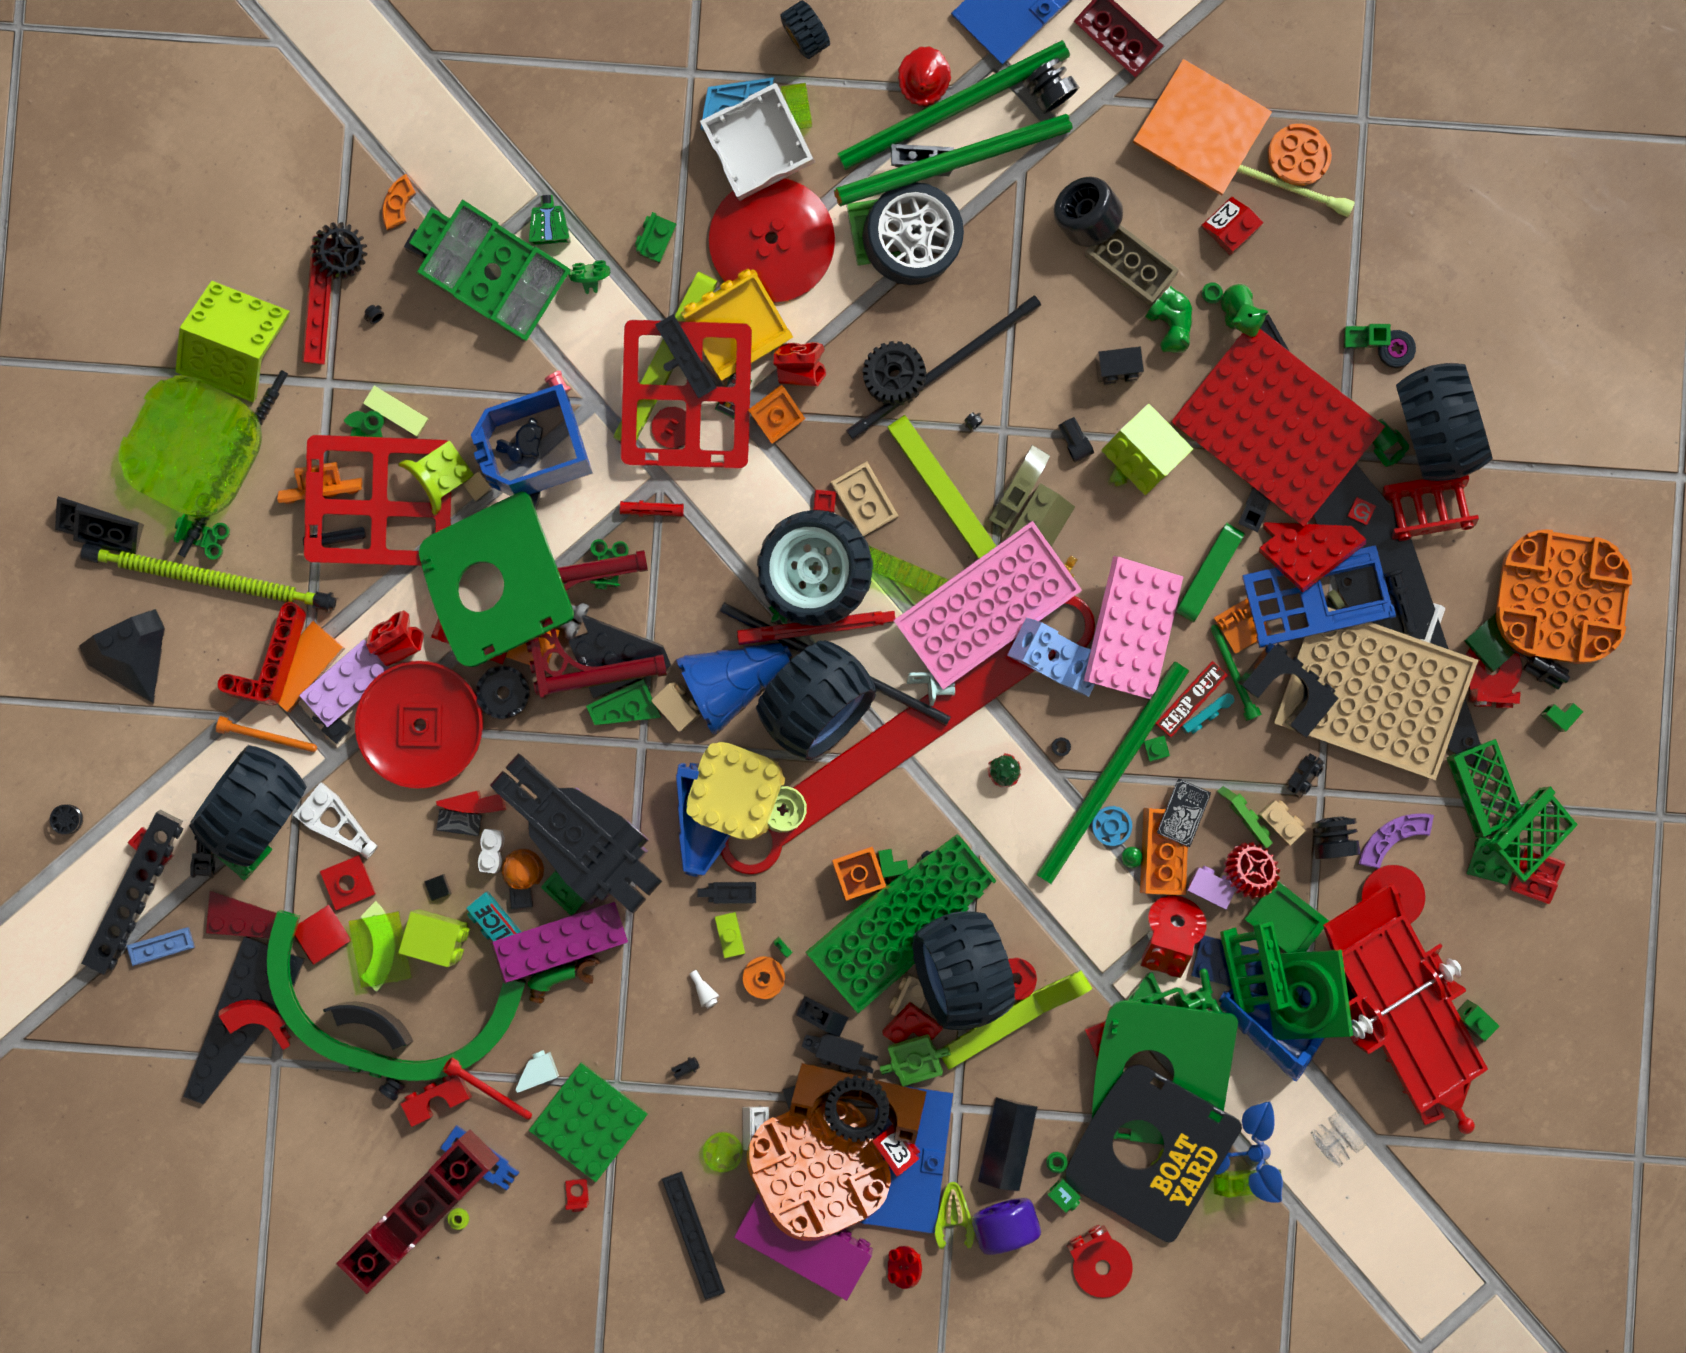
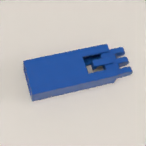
M456 1125L441 1149L446 1152L452 1146V1143L457 1141L456 1137H462L466 1131ZM492 1150L500 1158L496 1163L499 1168L495 1174L488 1171L483 1178L492 1184L496 1183L505 1190H508L510 1186L503 1182L504 1179L513 1183L515 1179L508 1175V1173L511 1172L517 1176L519 1171L510 1166L507 1159Z

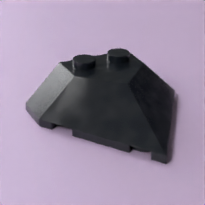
M156 609L130 617L91 636L79 645L89 666L154 703L162 654V640L165 633V627Z

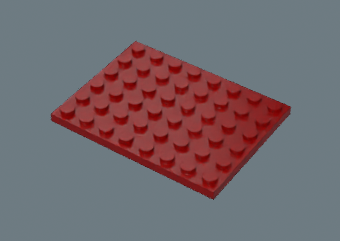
M1261 329L1255 337H1250L1244 333L1238 337L1171 421V423L1303 527L1310 521L1385 428L1382 423Z

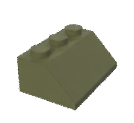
M1040 483L1008 538L1033 521L1052 547L1075 506L1055 491Z

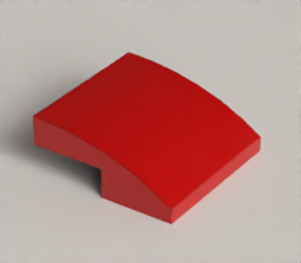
M1524 847L1520 858H1527L1526 847ZM1533 850V859H1538L1541 853ZM1549 856L1525 882H1521L1514 874L1509 889L1550 904L1558 887L1557 882L1565 862ZM1519 861V869L1523 874L1527 871V861Z
M329 905L300 922L295 933L296 940L312 965L352 941Z

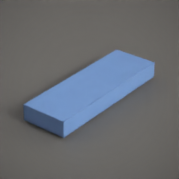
M187 927L127 945V950L132 966L188 950L195 946L190 928Z

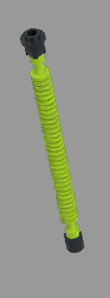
M84 544L81 549V560L88 562L108 563L109 561L118 563V568L155 574L156 576L161 575V577L166 576V578L177 580L182 579V581L195 584L198 582L200 585H209V587L214 586L215 588L219 587L225 590L230 589V591L244 594L246 592L248 595H257L258 597L262 595L263 598L278 599V601L283 600V602L303 601L304 604L312 605V608L325 610L326 613H330L336 607L337 598L334 597L332 592H329V594L317 591L316 593L296 592V587L288 585L285 588L283 584L281 586L273 582L269 584L268 581L253 580V578L248 579V577L243 576L237 577L234 574L232 576L230 573H221L220 571L216 572L210 569L205 570V568L200 569V567L189 565L184 566L181 563L163 561L157 558L152 559V557L141 555L136 556V554L121 551L120 555L112 554L108 550H103L102 547Z

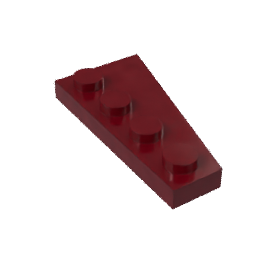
M210 891L206 933L270 938L277 912Z

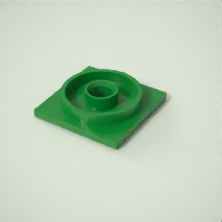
M1342 950L1280 953L1292 1006L1272 1010L1269 1003L1274 1038L1276 1040L1353 1036ZM1298 987H1305L1310 992L1311 1002L1309 1006L1304 1007L1299 1003Z

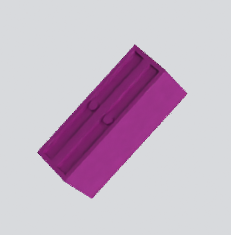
M758 1192L734 1236L739 1241L846 1301L870 1261L873 1248L870 1247L871 1243L863 1238L857 1240L851 1236L852 1233L847 1229L816 1241H803L788 1236L774 1224Z

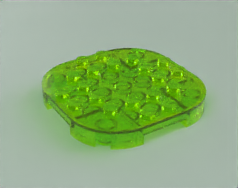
M175 375L173 378L161 380L146 393L143 398L146 400L127 438L123 437L121 441L119 462L122 466L123 476L137 491L182 514L197 518L215 515L227 508L235 499L259 453L262 442L259 420L253 410L244 402L200 379L187 375Z

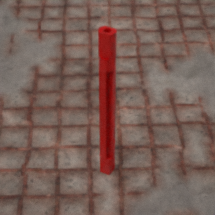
M876 611L848 615L837 622L821 626H809L795 622L737 630L738 644L744 645L882 626L884 623L894 622L895 611Z

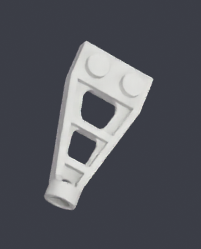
M320 782L294 814L309 829L360 852L366 859L378 847L370 840L339 796L322 782ZM329 807L335 808L341 817V821L334 828L328 827L320 821L321 816ZM346 823H349L357 833L353 840H347L339 834V831Z

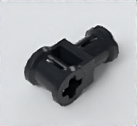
M194 836V840H196V853H192L190 875L192 878L196 876L214 878V854H211V851Z

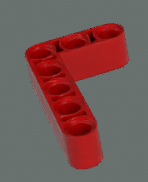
M287 602L282 605L258 681L224 674L218 680L219 690L234 698L268 706L277 705L281 700L306 619L304 609L293 602ZM295 611V615L291 617V613ZM289 630L288 636L284 638L285 633ZM283 650L282 656L278 658L279 653ZM277 670L276 676L272 678V674ZM233 682L232 687L228 689L230 683ZM252 686L251 691L247 694L248 688ZM271 691L270 696L266 698V694Z

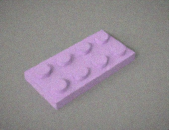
M364 639L299 695L327 727L361 699L368 685L378 675L389 669L377 655L370 654L366 645L367 642Z

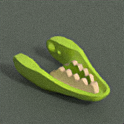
M950 1182L945 1188L935 1228L936 1242L940 1249H944L946 1242L943 1240V1229L947 1226L959 1225L965 1227L967 1239L964 1241V1244L967 1248H971L975 1232L966 1200L960 1186L956 1182Z

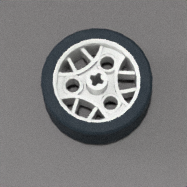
M915 182L887 191L880 196L870 209L864 222L863 246L868 260L885 278L899 284L919 285L936 279L956 259L962 247L964 228L960 212L948 195L932 185ZM910 203L913 213L902 215L901 204ZM917 204H919V205H921V206H924V207H923L921 210H919V207H918ZM895 207L896 214L888 210ZM923 216H930L933 223H925ZM888 224H895L898 228V231H890L888 228ZM942 225L943 231L937 227ZM933 235L944 239L943 247L931 245ZM883 239L889 241V243L886 246L884 244ZM892 243L902 252L897 258L888 251ZM913 251H921L923 254V258H916L913 254ZM932 253H938L940 256L934 260ZM905 257L906 263L900 260Z

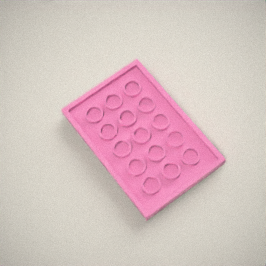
M1113 556L1084 677L1085 682L1151 699L1158 687L1183 576Z

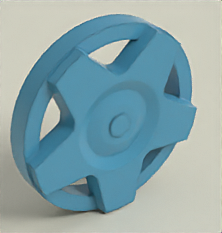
M1108 806L1101 809L1093 819V833L1105 845H1120L1129 838L1132 832V820L1129 814L1122 808ZM1114 809L1110 815L1104 813V811ZM1122 814L1126 816L1128 822L1122 821ZM1098 820L1101 826L1096 830V822ZM1127 832L1126 836L1120 840V834ZM1108 836L1111 842L1104 841L1102 838Z

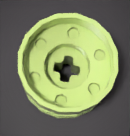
M781 786L768 822L770 830L778 833L789 832L803 822L806 815V802L803 795L796 789L789 786ZM782 805H785V809L788 810V813L786 812L783 816H781L780 811H777V808H780Z

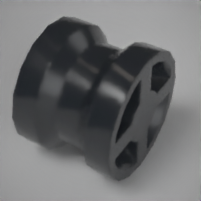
M386 1077L385 1084L381 1085L378 1090L389 1099L396 1101L398 1093L403 1091L406 1086L398 1079Z

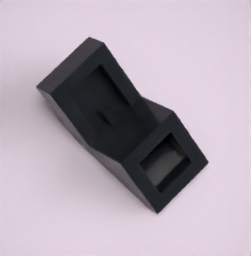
M1254 487L1244 505L1238 524L1258 532L1265 518L1270 500Z

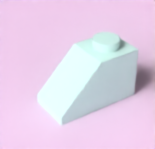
M544 1050L532 1054L533 1059L528 1061L516 1087L517 1093L559 1076L551 1052L545 1054Z

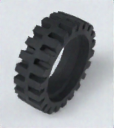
M858 1075L853 1076V1078L846 1077L843 1081H838L832 1087L826 1099V1121L828 1124L830 1123L831 1130L836 1131V1135L839 1137L841 1135L844 1136L843 1139L847 1141L848 1138L852 1139V1142H857V1139L863 1142L866 1141V1138H869V1140L874 1138V1135H878L881 1129L884 1128L888 1119L889 1100L886 1097L885 1090L882 1091V1086L879 1083L876 1085L875 1080H866L867 1077L862 1076V1078H858ZM862 1090L869 1093L875 1099L878 1105V1114L870 1125L852 1127L845 1124L839 1118L836 1104L845 1092Z

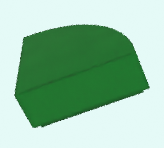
M779 936L773 941L774 945L785 957L788 958L793 953Z

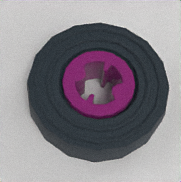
M1402 330L1391 331L1390 346L1377 347L1381 361L1393 368H1401L1409 364L1416 353V343L1413 337ZM1396 343L1397 346L1402 347V350L1399 351L1401 354H1397L1396 351L1392 352L1393 344Z

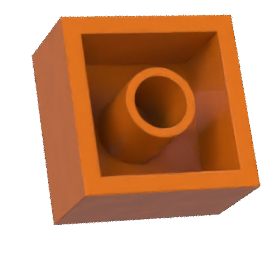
M873 846L831 861L845 902L886 887Z

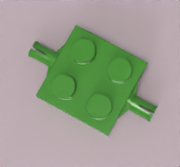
M929 1034L889 1045L888 1051L891 1056V1063L880 1066V1071L882 1075L895 1072L902 1086L941 1076L943 1070L939 1058L950 1056L951 1052L948 1046L936 1050Z

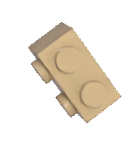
M672 682L651 701L671 724L681 732L686 730L701 715V712L695 700L690 699L685 694V688L679 683Z
M1272 800L1258 816L1286 845L1291 846L1306 831L1302 827L1304 823L1296 815L1292 817L1287 812L1289 808L1281 800L1279 802Z

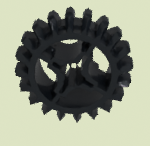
M335 222L330 223V228L324 225L322 227L323 231L318 230L316 232L318 237L312 238V241L317 245L310 246V249L316 252L311 254L310 257L317 258V261L313 264L314 266L319 264L322 266L319 269L320 273L327 270L326 277H330L333 273L335 280L339 279L340 275L342 279H347L348 275L354 276L355 271L359 272L361 270L360 265L366 263L361 258L366 257L368 254L362 251L367 245L360 243L364 237L356 236L359 232L357 229L351 232L352 226L350 224L344 229L343 222H340L338 226ZM331 235V247L324 250L325 240ZM339 235L347 238L351 245L345 244ZM336 248L345 250L341 254L339 252H332ZM354 251L353 260L346 267L347 254ZM326 257L333 258L338 267L332 265Z

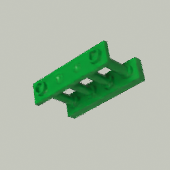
M1273 921L1254 925V932L1238 934L1236 927L1220 931L1235 1003L1246 1013L1255 1011V1005L1270 1003L1272 1010L1292 1006ZM1256 940L1259 953L1242 955L1240 943ZM1261 961L1264 974L1247 976L1245 963ZM1266 982L1268 995L1252 997L1249 985Z

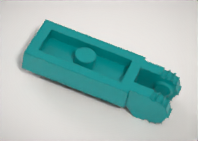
M1226 693L1220 696L1183 724L1181 729L1185 734L1190 731L1194 734L1203 727L1201 725L1206 719L1211 721L1218 716L1220 708H1229L1235 701L1234 695Z

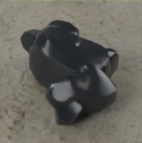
M530 418L528 423L522 425L516 432L515 442L510 443L506 440L498 439L496 441V451L507 453L509 458L515 463H521L523 457L538 459L543 428L538 426L535 418Z

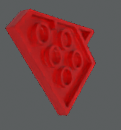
M1265 522L1263 529L1273 538L1259 547V552L1299 590L1304 592L1366 544V538L1352 526L1306 524L1303 527L1301 524Z

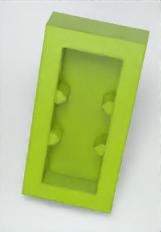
M736 912L715 916L724 958L745 954Z

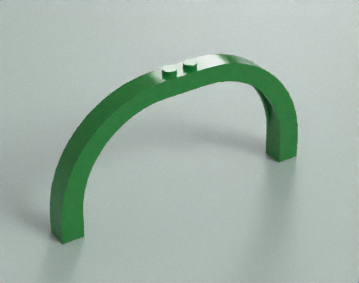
M284 910L277 911L268 944L267 975L270 990L278 1011L288 1027L308 1047L332 1061L349 1066V1070L361 1072V1070L368 1071L370 1076L376 1078L385 1076L409 1081L431 1080L448 1076L442 1070L451 1057L459 1061L462 1069L479 1061L500 1041L516 1014L526 981L521 979L502 984L494 1012L482 1031L468 1044L448 1055L429 1060H402L343 1043L322 1031L313 1023L300 1005L292 984L290 956L301 915Z

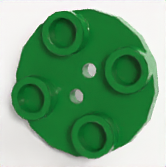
M598 260L593 262V264L587 265L575 263L572 265L573 269L568 275L571 281L582 283L585 293L589 294V288H593L594 293L598 292V281L608 277L611 270L606 265V261Z

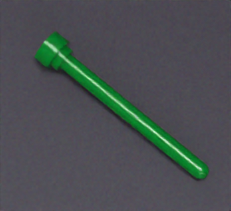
M1212 625L1211 632L1245 708L1243 710L1245 713L1243 715L1245 720L1248 721L1262 715L1259 707L1252 704L1247 690L1237 683L1241 676L1219 627Z

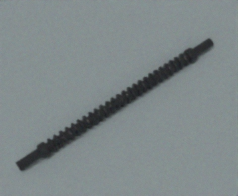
M281 370L272 387L268 388L265 392L266 397H263L264 401L260 402L261 407H257L258 412H255V417L251 418L252 423H248L249 428H245L246 433H243V438L239 439L240 444H236L237 449H234V454L230 455L231 460H227L228 465H224L225 470L221 471L223 473L222 476H218L219 481H215L217 485L212 487L214 489L213 492H209L211 494L210 497H206L208 501L203 503L205 505L204 508H200L202 510L201 513H197L199 517L195 518L196 522L192 523L193 527L188 529L186 533L188 536L178 552L180 556L185 558L195 539H199L201 535L199 532L200 530L203 531L202 526L206 525V520H209L208 515H212V509L215 510L214 505L218 504V499H221L220 494H224L223 489H226V484L230 483L229 478H233L232 473H236L235 468L239 467L238 462H242L241 457H245L244 452L248 451L246 449L247 446H251L250 441H254L253 436L257 435L255 433L256 430L259 431V425H263L261 421L266 419L264 416L269 414L267 412L268 409H272L270 405L274 404L273 400L278 398L280 394L278 391L288 375L287 372Z

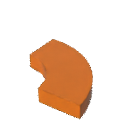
M407 174L397 179L386 195L382 214L387 231L407 222L405 207L409 199L416 195Z

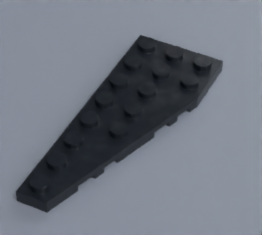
M244 937L183 1097L205 1104L266 1028L263 1025L252 1023L244 1025L230 1034L219 1017L221 1009L241 1000H259L278 1009L270 990L267 975V944ZM291 954L290 973L294 988L305 959Z

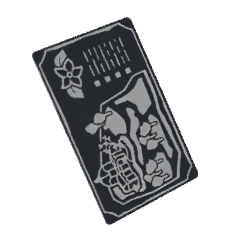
M1178 779L1157 833L1190 847L1211 792Z

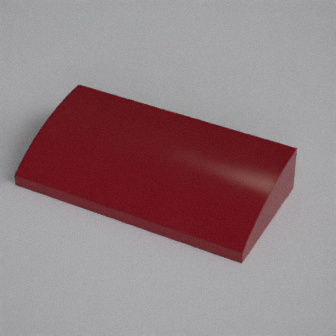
M1091 0L1073 21L1135 78L1165 47L1114 0Z

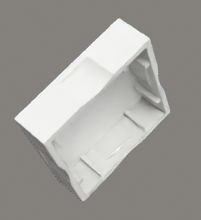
M776 83L750 95L743 102L727 107L700 121L739 200L815 163Z

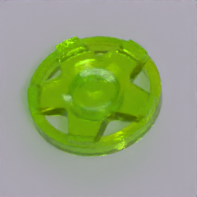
M715 1133L704 1144V1160L714 1171L729 1172L735 1169L742 1159L743 1149L741 1142L731 1133ZM719 1136L717 1143L710 1142L712 1139ZM729 1137L735 1140L736 1144H731ZM706 1151L712 1155L710 1161L707 1158ZM739 1153V1157L735 1162L733 1157ZM720 1164H724L727 1168H717V1167H718Z

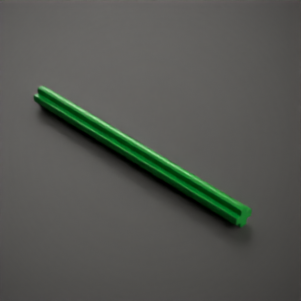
M1061 40L837 153L839 161L844 170H847L890 148L891 144H898L1027 79L1034 70L1044 63L1050 62L1055 58H1059L1061 61L1069 58L1070 52L1065 42Z
M1063 114L836 187L834 195L837 198L838 205L844 206L1069 133L1073 129L1072 123L1069 120V115Z
M1176 661L1173 662L1157 690L1140 713L1037 872V876L1050 884L1053 883L1189 673L1187 668Z

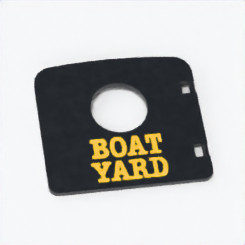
M1141 1064L1132 1065L1125 1069L1093 1116L1067 1167L1066 1180L1074 1190L1159 1239L1170 1243L1176 1240L1240 1134L1242 1123L1236 1117L1215 1107L1210 1102L1168 1078L1166 1079L1147 1066ZM1153 1077L1164 1083L1161 1089L1150 1083ZM1211 1111L1222 1116L1219 1122L1209 1117ZM1129 1121H1147L1153 1124L1162 1134L1164 1140L1163 1153L1159 1160L1149 1167L1139 1169L1129 1167L1122 1163L1114 1152V1135L1123 1124Z

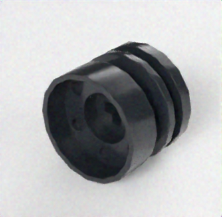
M1059 58L1039 66L1023 83L1026 89L1033 87L1029 91L1031 96L1039 93L1042 94L1036 100V104L1043 114L1059 107L1080 88L1072 76L1061 78L1067 71V68L1065 66L1059 68L1062 64Z
M1339 816L1323 818L1311 823L1312 828H1322V832L1312 834L1313 837L1323 838L1322 843L1314 845L1315 859L1359 855V840L1349 839L1348 836L1358 832V830L1347 828V825L1357 823L1356 818Z

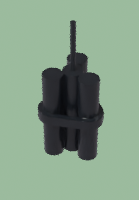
M1511 649L1513 652L1529 660L1523 670L1535 676L1537 681H1543L1557 690L1560 689L1562 683L1569 681V669L1556 663L1554 660L1537 658L1536 656L1528 658L1518 651Z

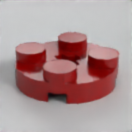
M1018 957L1009 958L1008 961L1012 974L1021 975L1019 979L1021 981L1020 984L1014 983L1015 1000H1023L1035 990L1037 982L1036 971L1024 959Z

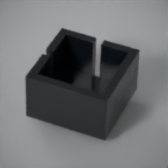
M1141 346L1098 351L1095 357L1098 382H1103L1104 385L1116 384L1118 379H1124L1126 383L1135 382L1144 372Z

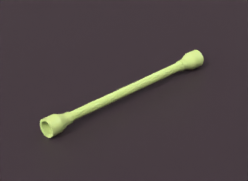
M1240 165L1237 170L1239 173L1242 172L1244 175L1247 174V176L1265 181V183L1267 182L1277 187L1280 186L1282 189L1285 188V190H1290V192H1295V194L1303 195L1315 201L1318 200L1320 203L1323 202V204H1326L1338 214L1349 217L1354 206V201L1322 196L1320 193L1317 194V192H1312V190H1307V188L1304 189V187L1286 183L1281 179L1279 180V178L1269 176V174L1266 175V173H1261L1249 167L1246 168L1244 165Z

